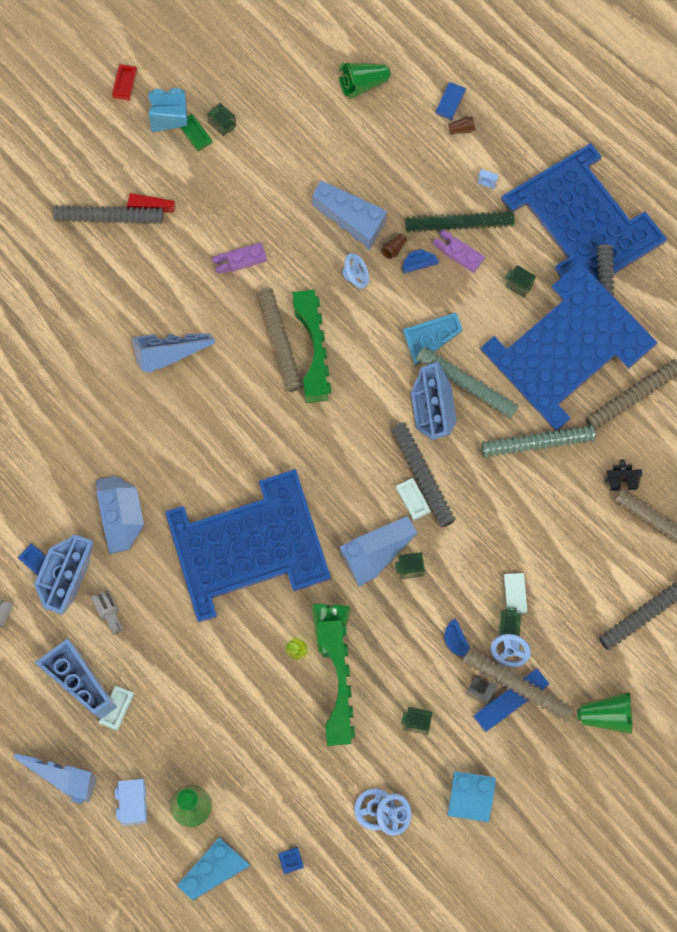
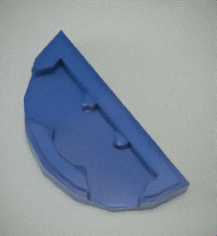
M415 250L409 253L404 260L403 274L437 265L439 261L434 254L425 252V250Z
M455 618L449 622L445 629V644L453 654L465 657L471 648Z

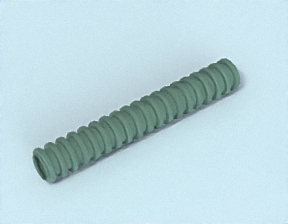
M426 346L420 350L416 361H422L421 364L423 365L438 362L448 380H452L453 384L457 383V386H461L462 390L466 389L467 393L471 392L472 396L476 395L478 400L482 399L483 403L487 402L488 406L491 405L493 409H498L497 412L501 411L503 412L502 415L506 414L508 419L512 418L518 408L517 403L514 404L512 400L509 401L508 397L504 398L503 394L499 395L498 391L494 392L492 387L488 388L487 384L483 385L482 381L479 382L477 378H472L473 375H467L468 372H463L461 368L458 369L457 365L453 366L452 362L448 363L447 359L437 356L436 352L432 353V350H428Z
M589 425L588 427H577V429L571 428V430L566 428L565 431L560 429L559 432L557 430H554L552 433L548 431L546 434L542 432L541 434L536 433L535 435L530 434L523 437L519 435L518 438L512 436V439L506 437L505 440L500 438V440L482 441L481 448L483 456L488 458V455L494 457L495 454L500 456V454L506 455V453L511 454L518 451L522 453L524 450L529 452L530 449L535 451L536 448L541 450L542 447L547 449V447L553 448V446L559 447V445L565 446V444L569 446L571 443L576 445L577 442L582 444L583 441L585 443L589 441L594 442L596 435L594 427Z

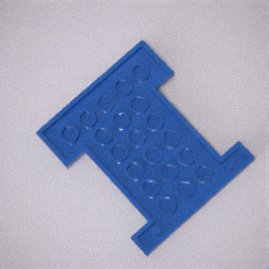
M591 143L501 197L502 202L511 213L527 204L567 256L566 260L554 268L561 278L581 262L597 279V269H599L597 267V263H599L597 262V246L610 244L614 247L612 250L614 253L612 256L614 258L612 262L614 263L612 267L614 272L612 274H615L667 241V238L646 212L630 220L593 174L589 167L600 161L602 156Z
M581 262L551 286L552 290L563 301L508 349L495 336L480 348L538 413L557 431L571 420V417L559 404L606 363L616 356L629 369L657 345V341Z
M296 469L259 481L264 499L192 523H189L184 506L165 512L198 623L218 617L212 598L288 574L294 592L332 580Z

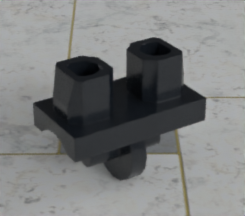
M620 459L619 465H612V470L606 471L604 482L608 483L610 491L620 490V482H627L628 490H638L642 469L632 470V464H625V460Z

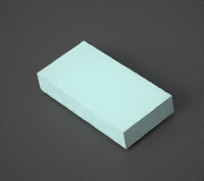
M414 478L396 486V490L413 521L431 513Z
M524 573L504 574L507 614L527 613Z
M115 685L110 697L117 708L100 719L99 724L118 731L134 693Z

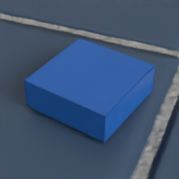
M298 847L278 853L284 875L304 868Z

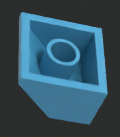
M455 771L452 779L448 816L489 823L496 778Z

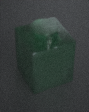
M219 103L207 113L208 123L222 136L235 129L236 117L223 104Z
M517 265L514 270L510 269L505 277L507 280L506 288L525 298L533 287L536 276Z
M422 552L398 556V562H395L396 574L400 573L401 579L424 577L425 567Z
M505 606V609H500L499 636L514 634L520 637L522 613L520 610H517V607Z
M408 707V711L403 712L401 724L405 725V731L428 735L433 712Z

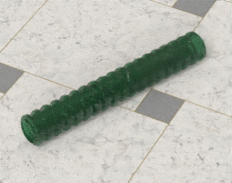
M512 210L508 213L507 211H504V213L493 211L492 213L487 212V214H484V212L478 214L476 212L475 214L469 213V215L467 213H464V215L458 213V215L452 214V216L441 214V216L435 215V217L424 215L417 218L415 216H412V218L407 216L405 218L407 233H410V231L414 233L417 230L419 232L422 230L424 232H427V230H430V232L433 230L439 231V229L450 231V229L456 230V228L467 230L468 228L473 229V227L484 229L491 226L493 228H496V226L502 228V226L508 227V225L513 227L515 224V216Z

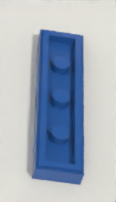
M538 668L523 679L525 681L529 680L530 684L534 683L535 687H541L540 690L549 686V682ZM512 689L507 690L473 715V718L486 733L529 701V699L525 700L524 696H518L519 693H513Z

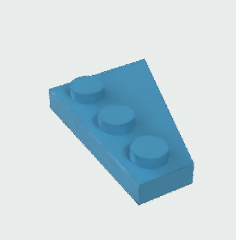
M457 313L403 329L402 332L414 366L421 362L416 361V357L423 347L426 346L433 353L462 332Z
M218 838L177 887L191 900H195L224 881L234 877L239 872L249 868L250 865L221 838Z

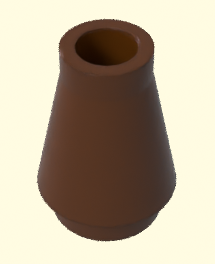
M465 116L448 124L450 135L466 134L475 131L472 116Z
M399 233L384 243L381 248L382 254L388 259L396 258L407 242V237Z

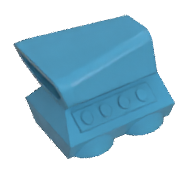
M173 88L169 91L154 89L148 92L150 103L149 120L152 132L187 126L188 110L185 90Z

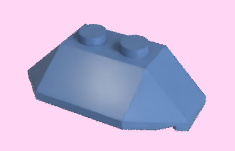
M435 362L420 368V374L411 391L416 429L432 440L450 435L457 421L451 384L440 364Z
M116 476L96 480V490L109 553L130 550L144 526L137 487Z
M73 535L49 549L34 583L44 609L63 615L73 603L89 566L93 541Z

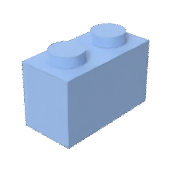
M144 779L118 781V787H115V798L119 800L120 807L116 808L117 821H120L122 826L148 824Z

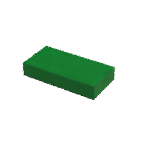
M193 114L187 116V126L179 127L197 152L213 143L210 136Z

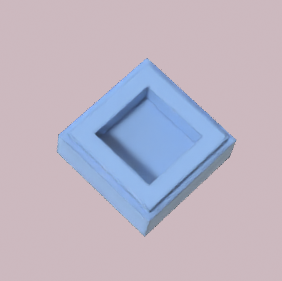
M481 169L478 184L495 189L498 175Z

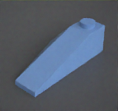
M210 333L186 334L184 338L174 336V334H168L167 338H157V335L132 337V343L139 368L144 372H154L155 369H161L214 344L215 339Z
M407 516L340 547L339 554L358 587L376 578L418 532Z
M15 753L14 758L66 794L71 798L72 802L83 804V801L89 803L97 780L91 772L66 765L62 769V766L48 761L44 764L42 760Z

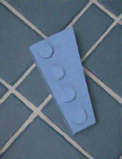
M320 181L312 195L313 206L330 220L333 219L340 228L348 231L354 239L362 242L370 251L386 222L387 211L326 182Z
M66 639L35 662L98 718H104L117 708L96 674L71 640Z

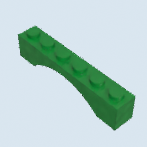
M315 289L292 292L294 315L307 329L314 347L312 364L303 378L305 402L328 401V394H332L331 383H327L326 377L329 376V367L324 364V359H327L326 348H322V342L325 341L324 330H320L319 326L323 324L322 314L317 311V307H320V298L315 295Z
M341 619L317 621L318 642L332 659L338 679L336 703L331 715L325 722L327 746L352 744L351 739H355L354 726H350V718H353V706L348 704V698L352 697L351 685H347L346 677H350V667L345 665V657L348 656V644L343 642V636H347L346 624H342Z

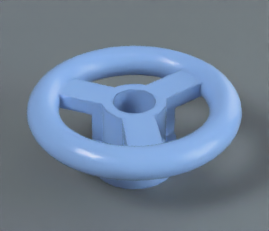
M349 253L345 258L343 276L346 281L352 282L357 288H365L369 283V273L366 264L359 255Z
M514 634L500 635L491 644L493 658L501 665L507 667L522 666L529 660L531 655L528 643L523 638ZM504 641V651L498 654L497 645ZM520 644L524 648V651L519 650ZM508 656L522 657L518 661L505 660Z
M369 789L357 798L354 812L356 819L363 827L369 830H381L379 824H371L362 816L370 814L373 817H377V812H373L371 807L374 805L378 806L381 797L384 798L389 795L386 791ZM370 795H375V799L369 801L367 808L361 809L363 800ZM394 800L389 801V807L395 808ZM383 813L384 823L388 826L391 820Z
M396 793L385 796L377 808L379 827L383 832L391 836H397L406 831L411 821V808L405 797ZM391 800H398L402 803L395 808H390L386 805ZM383 812L388 814L391 820V829L384 823ZM398 823H403L402 826L398 828Z

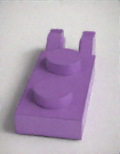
M442 230L439 233L440 237L447 241L449 245L446 246L444 242L436 238L433 241L434 246L458 264L475 273L485 260V256L457 238H453L447 231Z
M257 243L227 252L226 254L216 255L212 260L215 264L228 261L229 264L225 263L216 268V272L221 274L264 263L267 261V257L262 243Z

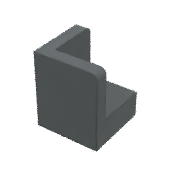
M475 677L467 689L466 695L487 706L498 685L492 681L488 684Z

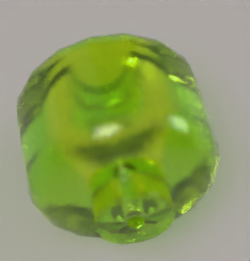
M295 638L288 643L286 653L291 658L300 660L301 657H306L308 653L307 644Z

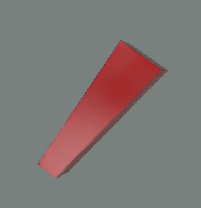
M130 193L127 208L133 207V209H136V207H139L141 209L144 207L147 209L150 207L151 209L156 208V210L162 208L163 212L174 213L176 204L173 200Z

